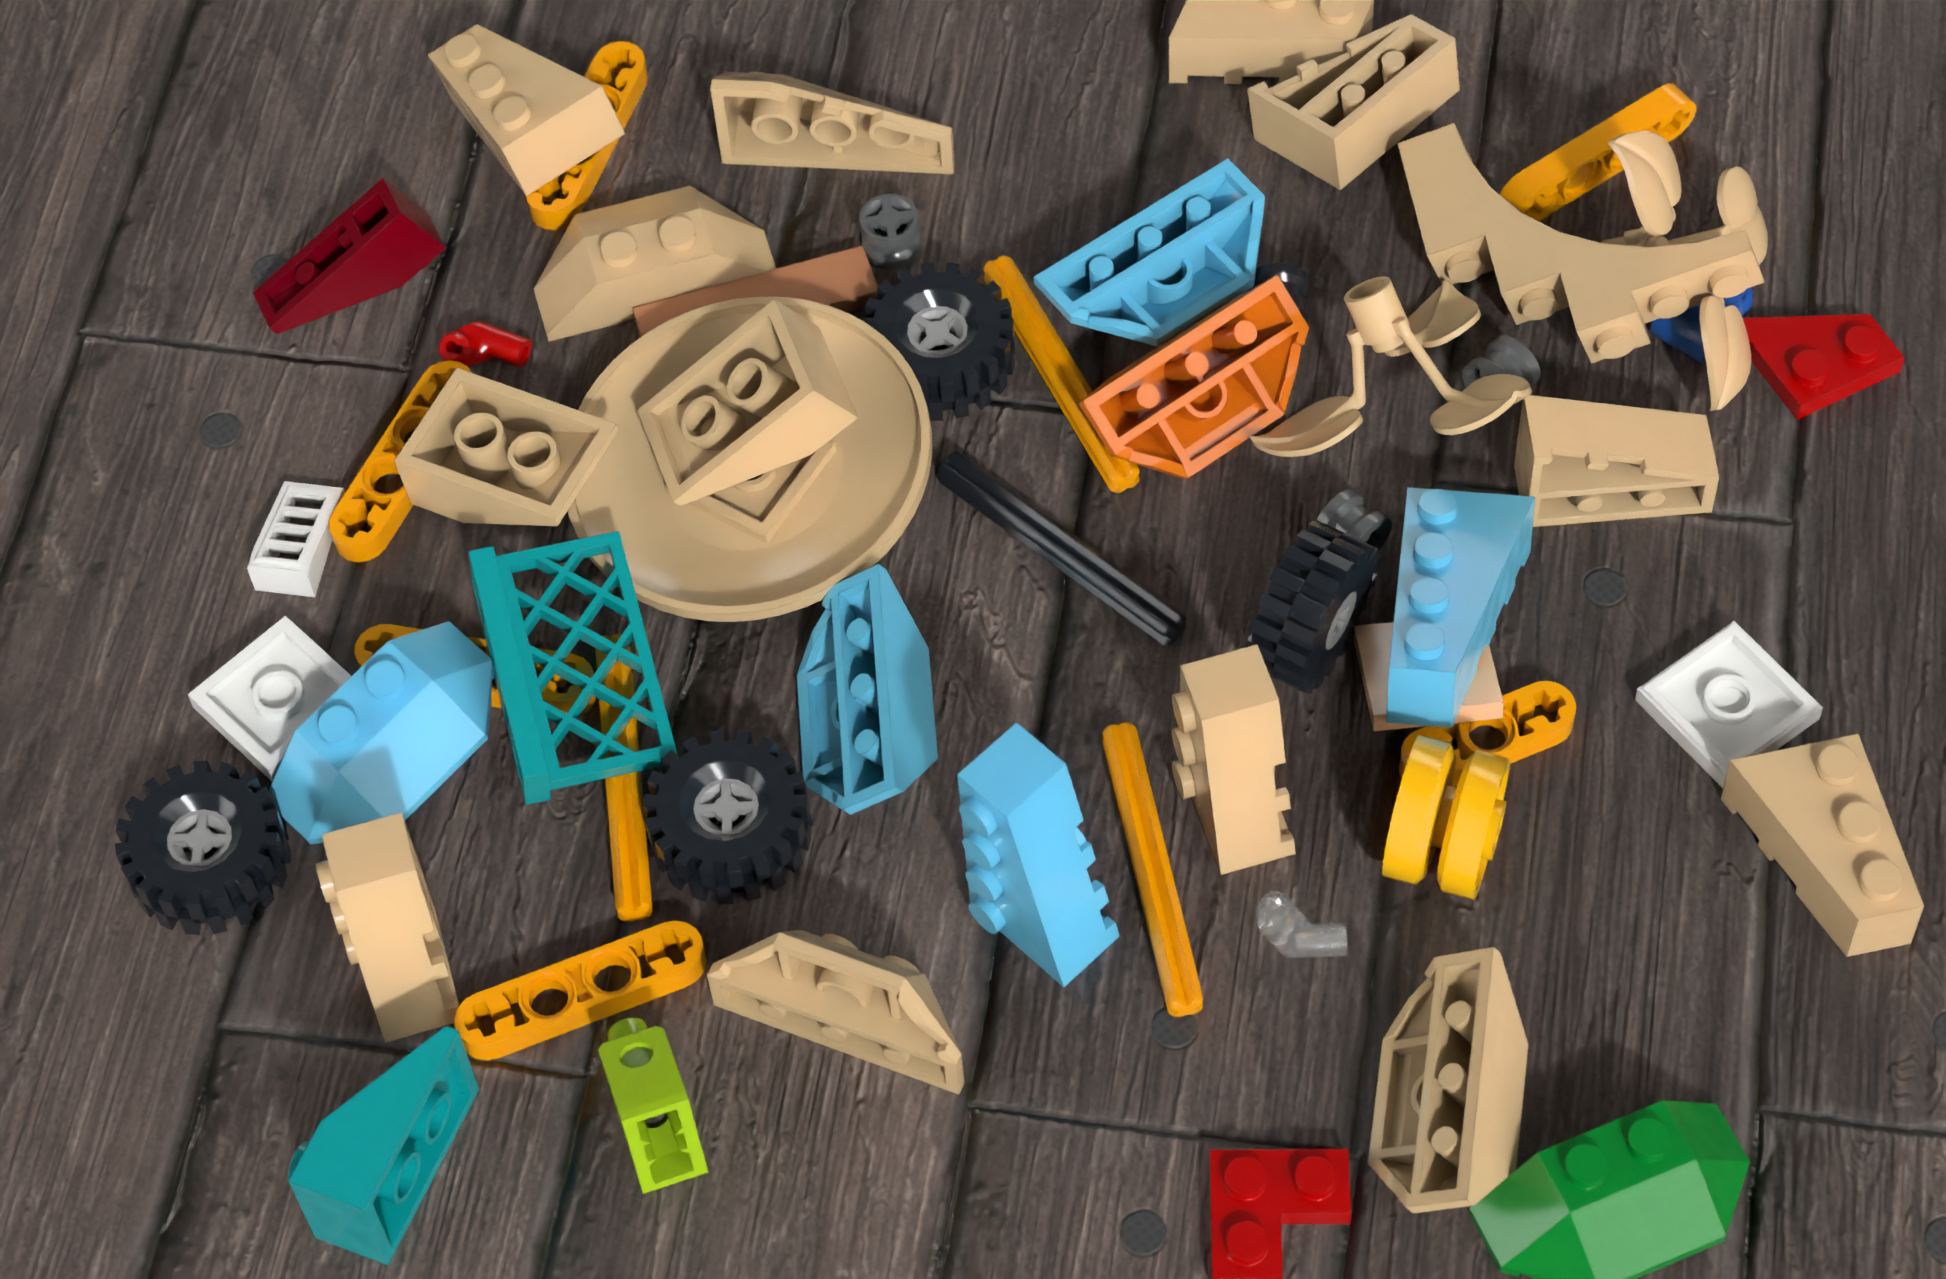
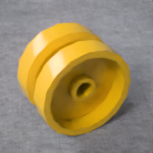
M1418 735L1407 760L1394 806L1383 858L1382 875L1387 878L1417 885L1425 878L1435 849L1440 848L1441 854L1438 864L1437 881L1441 891L1475 900L1488 860L1492 861L1504 819L1506 809L1504 796L1510 770V758L1476 750L1468 757L1456 788L1452 787L1456 756L1451 743Z

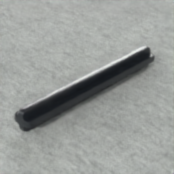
M951 452L940 463L937 469L939 483L1159 643L1170 646L1184 633L1187 627V618L1183 612L960 452Z

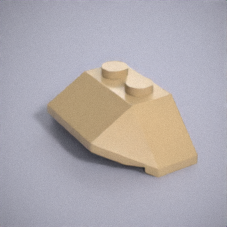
M686 186L575 214L535 285L534 293L547 339L550 342L635 320L632 309L634 307L774 270L776 266L764 230L695 188Z
M804 930L778 932L712 964L707 974L713 1004L717 1007L956 1094H960L963 1088L964 1074L961 1052L929 981L924 973L919 972L912 963L902 958L885 956L882 959L862 952L853 943L838 935L824 934L820 937Z
M1495 947L1434 957L1424 973L1428 978L1408 998L1382 1040L1368 1164L1393 1191L1401 1203L1412 1213L1474 1206L1516 1170L1528 1041L1501 953Z

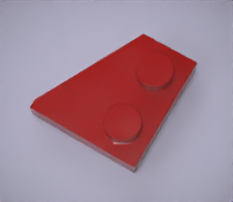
M1871 314L1743 318L1750 343L1752 363L1796 420L1889 378L1902 370L1905 357Z

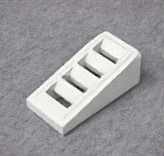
M284 481L254 545L247 566L255 590L307 597L316 596L332 543L329 519L345 494L344 488ZM299 501L323 505L321 509L297 507L295 503ZM291 518L315 521L313 526L289 523ZM285 536L307 538L305 543L284 539ZM280 553L300 555L298 560L279 557Z

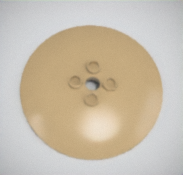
M760 296L713 303L691 310L666 321L629 345L599 375L585 395L578 410L616 423L619 431L568 509V515L579 539L616 531L620 532L637 600L663 612L703 621L738 622L780 616L808 607L823 600L826 593L835 584L873 567L897 542L914 517L926 488L932 460V428L921 386L907 361L882 334L853 315L829 305L789 297ZM775 299L820 328L859 418L812 455L766 472L755 480L743 481L680 506L674 503L637 410ZM610 553L590 557L599 570L609 578L614 570Z

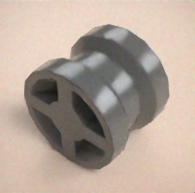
M882 194L873 197L864 204L860 211L859 224L862 232V245L868 261L872 265L885 270H896L912 263L921 251V237L918 231L919 215L915 204L907 197L898 194Z
M1498 335L1486 347V356L1484 358H1474L1462 369V378L1465 387H1468L1471 383L1484 376L1511 374L1524 378L1532 387L1540 380L1541 370L1534 355L1524 344L1513 337Z
M1346 489L1336 495L1323 508L1315 521L1317 522L1318 520L1372 545L1378 551L1386 542L1392 529V521L1381 511L1371 512L1365 507V499L1354 489Z

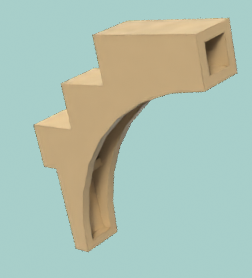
M1455 123L1398 143L1426 254L1441 284L1444 280L1449 281L1451 284L1469 282L1484 273L1495 270L1501 295L1516 325L1530 320H1542L1550 317L1556 311L1570 307L1576 332L1591 364L1604 359L1623 357L1633 349L1650 344L1645 323L1660 318L1676 317L1689 308L1701 305L1704 297L1730 298L1743 293L1747 288L1765 283L1746 230L1696 243L1654 247L1599 243L1559 232L1521 213L1494 191L1473 164Z

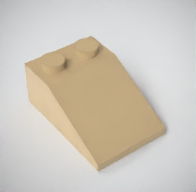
M775 299L637 410L674 503L680 506L812 455L859 418L820 328Z
M456 368L394 462L411 504L462 523L558 526L619 430L614 422Z

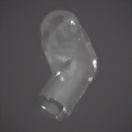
M1269 892L1259 900L1255 913L1257 926L1264 936L1285 957L1347 956L1346 923L1311 924L1293 904L1291 898L1283 892Z

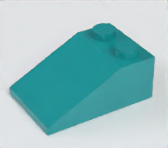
M448 1026L442 1028L324 1118L316 1129L311 1141H304L297 1148L290 1163L288 1174L290 1180L288 1182L315 1238L389 1265L479 1092L476 1078L458 1030Z

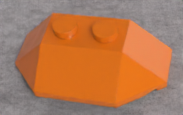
M1273 276L1213 311L1125 367L1081 400L1079 405L1112 457L1180 479H1188L1250 438L1249 436H1253L1285 414L1297 372L1301 346L1305 344L1309 326L1279 276Z

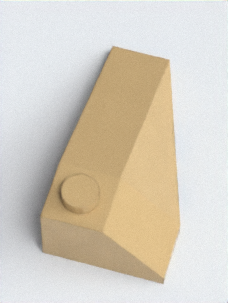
M724 72L711 81L710 90L722 164L954 174L955 160L951 127L783 74Z

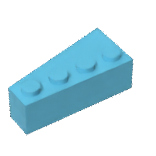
M1015 723L957 774L960 796L959 811L962 817L964 837L962 844L965 849L967 868L965 876L968 881L970 899L968 907L972 916L986 931L991 934H996L1000 931L1061 986L1065 987L1120 935L1116 922L1108 916L1104 917L1100 913V910L1109 903L1104 885L1096 879L1091 883L1087 868L1096 858L1091 843L1086 841L1084 835L1077 827L1083 821V817L1067 765L1021 725Z

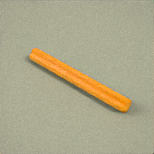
M1002 255L996 260H989L983 267L985 283L989 284L993 280L1001 288L1002 299L1008 298L1012 309L1015 333L1109 490L1115 493H1122L1127 488H1134L1140 481L1138 465L1110 455L1079 405V402L1088 396L1092 389L1015 262L1006 255Z
M615 634L613 636L603 635V637L616 644L622 634ZM628 645L626 650L631 652V648ZM595 648L596 667L598 669L607 654ZM617 661L602 685L630 700L634 695L632 668ZM599 699L602 734L606 735L622 711ZM632 717L616 742L634 752L639 751L637 719ZM607 753L604 758L613 757L614 755ZM641 771L605 779L615 909L617 910L618 918L624 922L646 920L653 912L645 814L643 810Z
M1130 722L1109 725L1102 733L1103 746L1167 1010L1171 1016L1178 1018L1186 1015H1195L1203 1008V994L1137 728Z

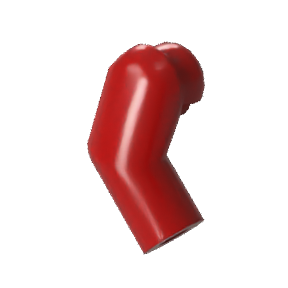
M477 321L446 333L439 342L438 351L443 361H457L467 367L492 358L517 367H523L531 355L532 341L529 338L489 323Z

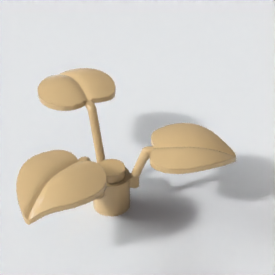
M1650 131L1627 133L1608 142V145L1611 146L1623 166L1631 197L1643 226L1638 229L1625 231L1622 237L1606 239L1601 243L1654 247L1696 243L1746 230L1759 265L1761 264L1768 248L1767 228L1764 217L1758 207L1753 182L1744 169L1741 167L1728 168L1721 173L1718 179L1717 204L1724 223L1723 226L1667 240L1663 235L1667 234L1672 228L1673 222L1676 219L1673 206L1678 203L1681 197L1679 169L1669 143L1662 136ZM1707 296L1702 299L1700 305V330L1709 380L1710 411L1725 407L1747 382L1751 369V350L1744 320L1738 308L1734 305L1725 306L1724 298Z
M1385 276L1376 277L1356 285L1344 296V301L1356 326L1355 329L1346 334L1352 348L1354 387L1352 396H1336L1320 400L1291 416L1272 431L1260 436L1249 437L1256 448L1268 454L1282 457H1299L1320 452L1351 434L1363 422L1361 413L1358 410L1366 403L1363 345H1371L1374 352H1384L1386 356H1400L1412 352L1442 397L1448 401L1434 411L1430 417L1433 430L1443 435L1462 434L1493 421L1513 404L1528 397L1532 393L1529 382L1524 378L1511 374L1484 376L1471 383L1462 392L1451 388L1423 347L1430 348L1445 344L1473 326L1481 316L1476 302L1461 294L1449 281L1444 280L1439 288L1407 318L1390 278Z

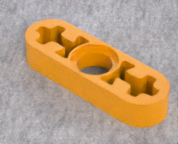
M1538 681L1502 695L1504 702L1503 718L1454 723L1452 728L1426 726L1408 735L1402 744L1399 763L1401 778L1403 777L1407 760L1418 735L1451 743V745L1452 739H1456L1458 749L1454 750L1456 763L1452 787L1458 785L1468 757L1476 750L1510 758L1511 764L1555 746L1567 739L1572 731L1576 714L1575 699L1572 693L1559 683ZM1542 705L1543 709L1547 712L1558 710L1556 721L1550 723L1544 715L1533 718L1535 706ZM1524 724L1523 736H1520L1518 726ZM1479 726H1493L1504 734L1506 742L1497 749L1486 750L1476 746L1471 741L1469 734Z

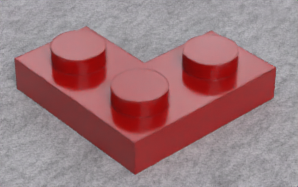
M1210 1149L1212 1279H1283L1281 1224H1350L1349 1149Z

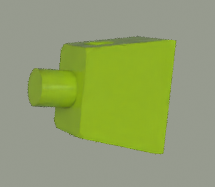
M626 1018L616 1022L608 1030L607 1037L609 1041L603 1043L598 1048V1052L643 1194L708 1173L689 1099L664 1028L658 1026L647 1028L646 1023L639 1018ZM667 1113L668 1119L664 1124L656 1128L646 1127L644 1120Z

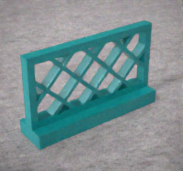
M619 531L498 556L495 554L494 546L468 551L471 582L489 657L492 662L525 805L551 800L550 790L661 767V759L670 750L678 756ZM610 553L614 570L601 588L573 573L583 558ZM566 562L563 567L559 565V563ZM538 568L554 577V580L538 601L515 588L512 573ZM565 584L593 599L577 622L549 607ZM617 585L622 599L612 594ZM603 605L627 618L628 626L616 644L588 629V626ZM520 607L530 612L524 621ZM541 618L569 633L553 657L530 645L528 641L529 634ZM579 639L607 654L592 678L563 663ZM631 641H633L636 655L626 650ZM617 661L642 675L643 682L630 700L602 685ZM534 662L544 667L538 678ZM555 674L583 689L567 714L543 701L541 693ZM593 696L622 711L606 735L577 720ZM646 696L651 712L640 706ZM633 717L656 730L660 747L634 752L616 742V740ZM548 719L558 724L553 734H551ZM568 731L598 746L586 763L559 767L556 749ZM607 753L614 755L613 757L604 758Z

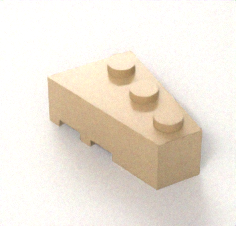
M1187 0L1169 36V83H1187L1188 76H1224V84H1242L1243 77H1279V83L1298 75V65L1312 59L1318 65H1321L1347 53V43L1371 33L1374 0Z
M1410 14L1347 43V53L1321 65H1318L1314 59L1297 66V76L1268 88L1264 81L1248 88L1254 140L1337 189H1343L1460 90L1456 41L1454 37Z
M478 24L462 34L451 38L446 44L428 54L453 103L526 196L625 134L601 85Z
M1529 395L1522 401L1514 469L1519 495L1535 497L1533 527L1712 512L1719 473L1707 415Z
M1258 645L1180 665V692L1172 694L1173 710L1179 726L1172 729L1173 743L1178 757L1177 761L1172 762V771L1180 797L1182 799L1192 797L1220 874H1227L1296 854L1294 838L1289 832L1281 812L1291 809L1289 792L1286 787L1276 789L1274 779L1275 765L1286 763L1279 698Z
M1859 734L1730 760L1721 795L1722 802L1732 814L1739 813L1759 838L1758 847L1769 861L1775 859L1797 886L1796 895L1844 955L1849 957L1911 944L1924 904Z
M402 812L322 834L328 860L316 863L321 889L326 903L330 902L334 922L338 933L343 936L350 964L359 963L385 1043L454 1024V1017L459 1007V1002L435 906Z

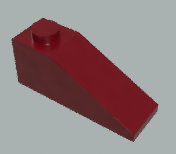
M382 178L253 292V295L269 329L276 334H280L402 287L420 270L426 268L446 247L428 213L386 179Z

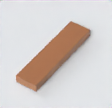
M862 245L632 309L639 335L642 337L666 321L686 312L713 303L738 298L766 296L804 299L829 305L847 313L864 308L869 297L878 300V285Z

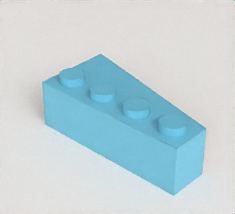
M1407 487L1389 663L1387 723L1453 727L1464 698L1477 672L1480 656L1485 645L1488 646L1496 630L1497 618L1503 605L1508 603L1515 588V578L1521 566L1524 567L1531 552L1535 506L1534 496Z

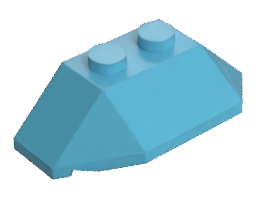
M1226 159L1034 276V284L1072 324L1159 346L1254 287L1265 195L1229 159Z
M879 564L835 584L826 593L822 602V606L826 609L811 633L797 673L802 768L806 787L850 815L904 792L938 759L929 648L887 570Z
M449 621L389 640L294 732L269 789L280 816L310 845L324 843L322 834L401 812L404 820H406L488 740L492 680L494 679L491 658Z

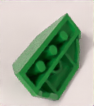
M1662 1100L1536 1153L1476 1205L1469 1207V1215L1500 1273L1520 1277L1522 1274L1534 1279H1637L1724 1242L1750 1160L1717 1104Z

